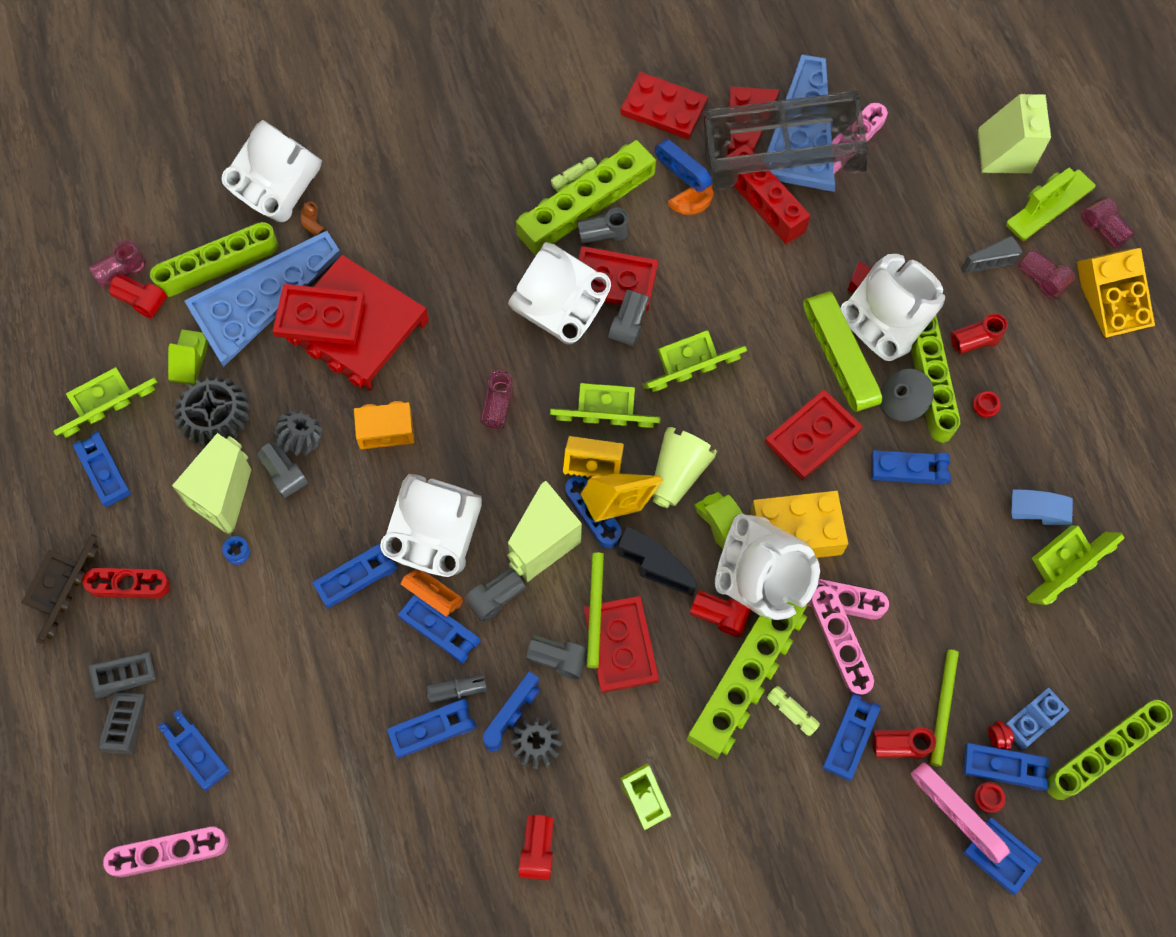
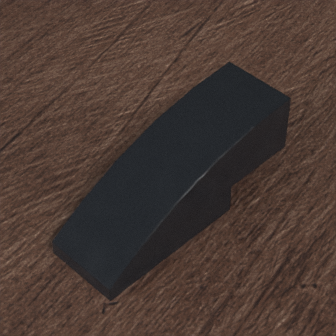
M626 527L618 546L617 556L642 565L640 569L641 577L693 597L697 582L677 558L648 536Z

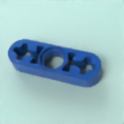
M665 139L655 146V154L659 161L695 191L702 192L712 185V179L708 171L673 142Z
M581 476L571 477L565 485L567 499L600 546L604 548L616 547L621 540L622 531L620 525L615 518L595 522L593 518H589L585 514L587 506L585 502L582 503V497L578 492L572 493L573 486L576 485L578 488L583 487L584 489L588 480ZM603 521L604 526L609 532L615 531L614 539L609 537L603 538L604 529L600 525Z

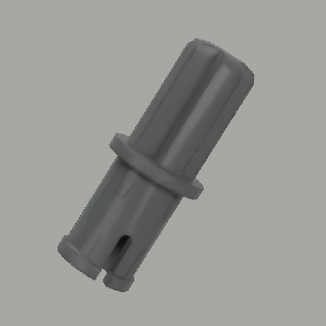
M484 674L462 679L454 677L453 681L428 685L426 688L427 697L431 703L457 698L459 701L464 696L487 693Z

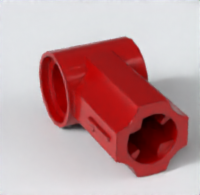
M122 274L115 276L110 283L109 293L112 297L131 305L138 313L149 319L155 316L168 297L159 287L151 283L143 285Z
M993 313L986 316L983 321L952 331L950 337L955 352L961 355L983 346H996L1000 343L1007 330V320L1004 316ZM988 328H993V329H995L997 332H996V333H995V332H992V331H990Z
M699 590L693 602L690 615L718 625V628L728 635L741 637L752 610L737 600L729 599L726 601Z
M924 727L914 730L873 731V752L875 758H912L921 760L934 750L936 737L931 730ZM913 738H922L926 742L927 749L919 750L916 748Z
M528 815L524 849L521 850L519 878L550 881L554 818L543 815Z

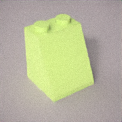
M1019 94L978 128L977 134L982 173L1032 174L1051 139L1045 95Z
M217 433L172 486L189 508L230 536L235 529L252 469L247 462L248 456L240 450L242 448L241 444L230 436L225 439Z
M547 481L540 485L508 541L509 554L507 556L511 561L509 566L519 576H523L527 582L581 543L582 523Z

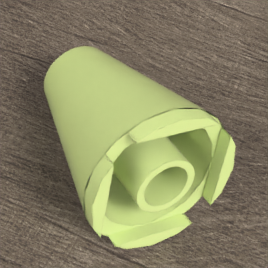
M668 427L664 434L654 475L661 476L663 482L652 495L654 503L667 509L669 505L676 506L713 461L717 453L716 449L709 451L710 444L690 433L682 431L681 435L674 434L676 428Z

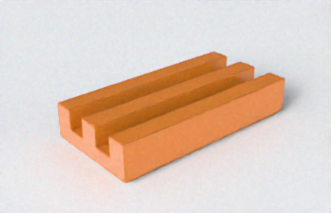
M415 569L405 575L401 582L402 586L446 617L450 612H454L456 608H460L464 601L461 596L433 576L419 569Z

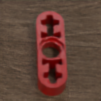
M93 568L86 572L82 581L83 587L95 597L156 599L165 596L170 589L168 577L162 571L156 569ZM98 577H100L105 582H111L112 587L108 583H100L95 588L92 582H96ZM124 577H133L134 584L130 589L121 590L119 588V583ZM157 578L162 584L156 585L155 590H153L149 585L142 584L141 579L145 583H154Z

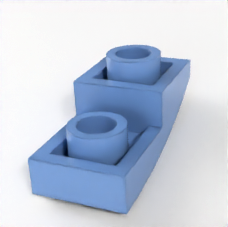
M1013 490L1012 519H1042L1043 525H1072L1073 498L1043 491Z
M1047 688L1005 725L1011 727L1014 742L1021 750H1024L1070 710L1050 688Z

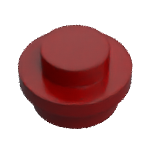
M991 391L981 392L973 400L974 411L984 418L994 417L1001 408L999 397Z
M1001 720L989 726L988 734L992 746L997 749L1010 750L1011 743L1014 742L1011 727L1005 725Z
M985 782L976 788L974 801L983 812L996 813L1005 804V793L999 785L993 782Z

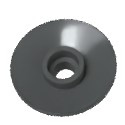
M904 369L896 372L885 382L882 388V408L889 417L901 422H908L921 417L929 409L933 401L934 388L931 380L926 374L916 369ZM905 388H907L906 394L903 395V396H900V393L902 392V390H904Z

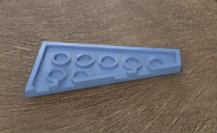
M801 55L767 151L764 165L780 182L835 192L826 58Z
M325 231L184 300L221 365L224 367L276 318L283 284L309 286L340 256V250L329 233Z

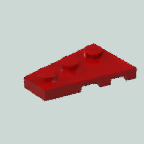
M745 87L730 88L727 154L734 152L745 144L753 152L755 151L780 90Z

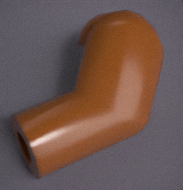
M309 201L301 209L300 224L312 235L317 236L327 231V229L317 222L318 206L314 202Z

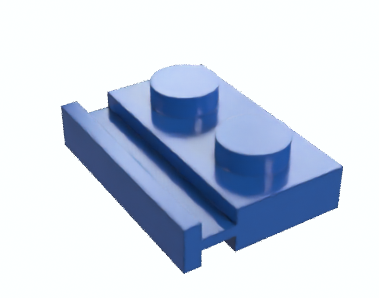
M991 817L985 823L1001 838L1010 853L996 864L972 841L962 853L1011 895H1016L1042 859Z

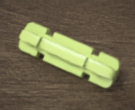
M588 157L582 161L583 164L578 163L562 172V176L559 174L551 179L552 187L555 191L559 192L563 186L570 185L576 181L582 173L597 167L596 161L592 157Z
M776 686L768 694V700L774 706L778 705L780 707L779 710L795 725L799 724L802 726L800 729L806 735H812L819 727V722L813 716L809 717L807 715L808 712L793 698L786 697V692L779 686Z

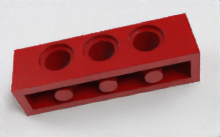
M746 144L725 157L723 175L786 245L806 232L811 215Z

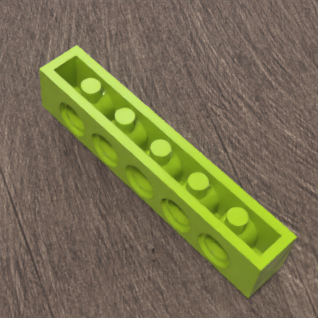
M637 140L629 145H624L615 155L603 159L597 167L582 173L576 181L570 185L563 186L551 198L542 200L530 212L523 213L516 221L517 236L536 256L541 251L545 242L554 244L578 227L577 220L595 216L655 175L656 159Z
M787 602V604L794 606L796 614L789 618L778 619L786 627L783 631H778L772 626L774 619L759 616L686 741L715 759H718L721 752L726 755L728 754L736 740L731 737L735 728L738 727L742 730L751 715L746 712L751 702L757 704L765 691L761 687L765 677L771 680L779 667V664L775 662L779 653L786 655L794 641L789 636L794 629L800 631L808 616L804 615L803 612L807 604L801 608L791 602ZM759 644H766L770 647L772 653L770 655H763L758 651L757 646ZM743 669H753L757 673V678L754 680L747 679L743 675ZM732 692L740 694L743 703L739 705L731 703L728 699V694ZM717 717L724 718L728 723V728L725 730L717 729L713 724V719Z

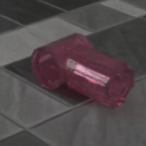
M1104 196L1082 211L1084 223L1089 228H1098L1116 248L1123 246L1135 234L1133 229L1118 215V207L1110 197Z
M124 240L115 246L114 253L88 268L103 288L110 284L115 276L125 275L126 273L136 274L142 271L146 265V260L133 241Z
M1032 249L1018 266L1040 283L1041 291L1052 299H1057L1075 281V274L1068 266L1063 264L1055 265L1035 249Z
M494 371L488 378V389L480 420L481 424L487 427L504 428L510 398L513 395V381L507 371ZM498 383H504L507 385V387L503 390H498L494 388V386Z

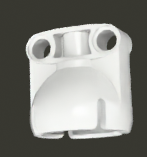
M261 120L255 125L250 133V137L231 166L224 170L222 183L236 197L256 211L275 221L285 222L291 217L295 204L320 170L322 160L293 139L283 135L274 126ZM278 204V208H277V210L274 212V208H275V206Z
M545 242L541 251L537 253L519 282L517 291L511 296L508 305L513 311L557 337L562 343L573 344L583 335L598 313L610 290L611 281L606 274L597 272L555 244ZM594 279L601 280L605 286L604 291L601 293L594 292L591 288V281ZM567 324L573 325L577 330L576 337L572 339L566 338L562 332L563 326Z
M887 254L876 262L851 298L844 302L840 308L850 329L872 351L886 361L897 359L910 352L914 341L940 311L945 301L940 281L919 262L909 260L901 271L897 272L905 263L904 256L900 254Z
M408 474L402 482L387 533L381 540V551L390 559L427 573L445 577L459 574L466 565L465 556L482 506V497L436 479H429L426 482V478L423 476ZM395 537L399 538L402 542L400 552H396L392 548V541ZM448 555L455 559L456 566L454 570H449L445 566V558Z
M739 514L734 518L726 538L715 576V587L720 594L729 595L760 616L774 620L785 619L796 614L794 606L787 604V602L802 608L811 600L818 586L820 575L819 562L807 542L774 526L765 517Z

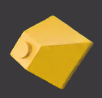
M614 473L602 476V474H598L587 481L581 496L594 521L598 522L641 511L661 485L663 479L661 476Z

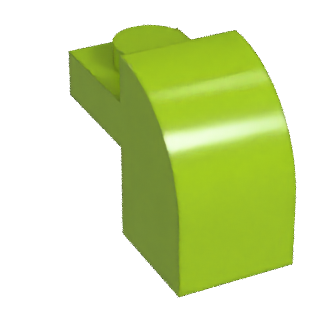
M717 492L708 495L704 500L694 505L697 514L711 526L715 542L723 549L734 518L743 513L730 495L724 497Z

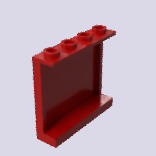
M341 255L314 287L364 292L365 301L356 345L292 338L285 339L296 347L300 345L305 348L307 354L313 359H321L326 362L327 366L336 374L343 373L346 375L348 380L356 387L361 388L363 386L371 391L373 389L371 380L418 325L423 329L429 322L427 308Z

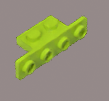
M1068 168L1061 174L1056 172L1048 179L1046 185L1043 187L1038 185L1028 195L1030 199L1026 207L1009 219L1006 226L1021 241H1025L1093 191L1096 185L1080 170L1074 172L1071 168Z
M708 330L658 348L657 352L665 375L642 383L643 389L651 388L652 392L668 387L667 382L673 379L681 382L692 378L691 372L699 369L702 373L717 368V362L725 360L726 364L741 359L740 354L746 352L747 348L746 346H739L717 354Z
M115 367L66 393L79 417L53 432L56 436L63 434L67 438L79 432L80 428L78 426L84 422L96 423L106 417L103 412L113 407L115 411H118L131 404L129 401L131 397L139 394L142 398L154 392V385L158 384L154 377L130 390L119 370Z
M580 383L578 410L550 409V415H556V420L572 421V416L583 417V422L599 423V419H610V424L626 426L627 421H638V427L654 428V423H660V416L633 414L635 387Z
M1071 525L1032 557L1045 582L1026 597L1029 603L1051 604L1057 599V595L1065 588L1073 586L1078 581L1077 578L1085 571L1096 567L1097 561L1104 555L1115 551L1118 547L1117 545L1125 537L1122 533L1104 532L1089 544L1080 527Z

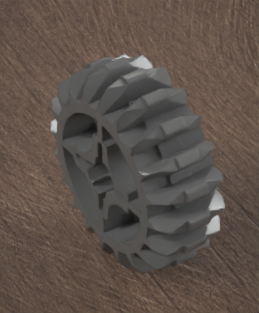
M207 375L206 380L203 382L196 378V385L187 384L186 388L188 391L179 392L181 400L174 401L177 410L173 411V416L176 419L175 424L177 428L181 430L185 438H189L191 443L197 444L199 442L204 447L207 446L217 433L225 439L228 436L237 439L238 434L236 430L245 431L243 422L249 421L247 412L250 411V406L247 403L248 398L246 394L242 392L240 385H234L233 381L229 378L224 381L220 375L214 381L209 375ZM215 396H223L231 401L226 402L225 399L218 400ZM192 421L206 422L208 427L198 426L192 423Z

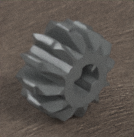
M301 409L297 413L289 410L285 415H281L278 418L274 428L276 446H284L285 453L292 451L297 456L301 452L307 456L311 450L315 451L319 446L322 437V428L319 427L320 420L312 419L311 413L303 414Z
M535 717V725L533 726L530 725L527 719L523 720L525 731L517 727L514 729V733L519 738L511 739V746L519 747L513 752L515 758L524 755L521 761L522 766H527L530 760H533V769L538 770V761L542 760L544 765L549 767L550 760L548 755L555 759L559 757V753L553 748L562 747V741L554 739L560 734L558 728L549 731L551 728L550 720L545 721L543 726H540V718ZM534 737H539L540 742L545 744H540V749H533V745L529 741L533 742Z

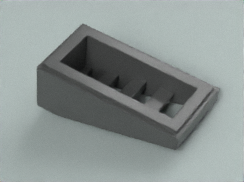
M1009 236L968 255L961 270L963 273H970L1013 265L1020 258L1022 249L1013 236Z
M150 652L88 665L95 699L111 696L115 692L120 693L156 681ZM136 664H143L145 675L139 676ZM130 666L133 678L127 679L125 668ZM118 670L120 681L114 682L113 672ZM106 674L108 683L102 685L101 676Z
M114 693L101 735L99 750L104 753L135 754L146 695ZM121 702H135L134 708L121 707ZM119 713L132 714L131 719L118 718ZM117 725H129L127 730H116ZM114 736L125 737L124 742L114 741Z

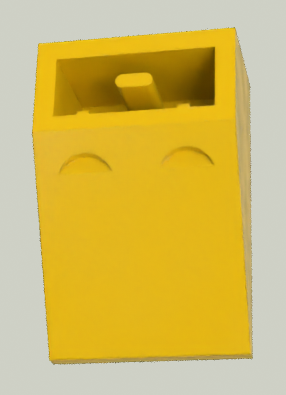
M1141 248L1122 250L1077 261L1082 290L1104 338L1155 326Z

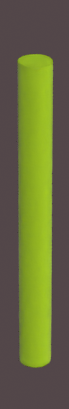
M603 553L592 554L587 651L588 668L599 667Z
M947 650L934 732L936 746L931 752L930 765L942 767L959 655V652L956 650Z

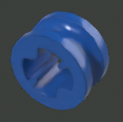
M230 537L222 546V552L226 560L231 564H242L250 556V548L242 537ZM237 545V547L239 548L240 545H242L240 548V554H232L231 548L233 546Z

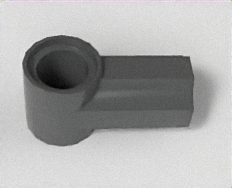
M612 208L606 215L577 220L582 244L608 238L614 241H621L629 234L628 214L622 208Z
M627 289L619 314L612 322L608 338L634 347L641 332L642 324L640 323L650 297Z
M277 442L268 443L261 447V450L256 455L271 475V480L279 493L286 499L308 485V482L295 463L292 464L281 446H276Z
M510 568L487 585L481 584L472 589L465 596L464 600L483 623L497 615L505 603L524 591L526 587L516 571Z
M534 635L528 648L526 660L555 669V672L564 677L578 680L581 677L587 659L588 649L576 643L565 642L562 644Z

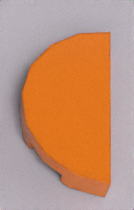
M713 183L702 192H697L690 187L668 200L667 206L683 215L700 213L712 201Z

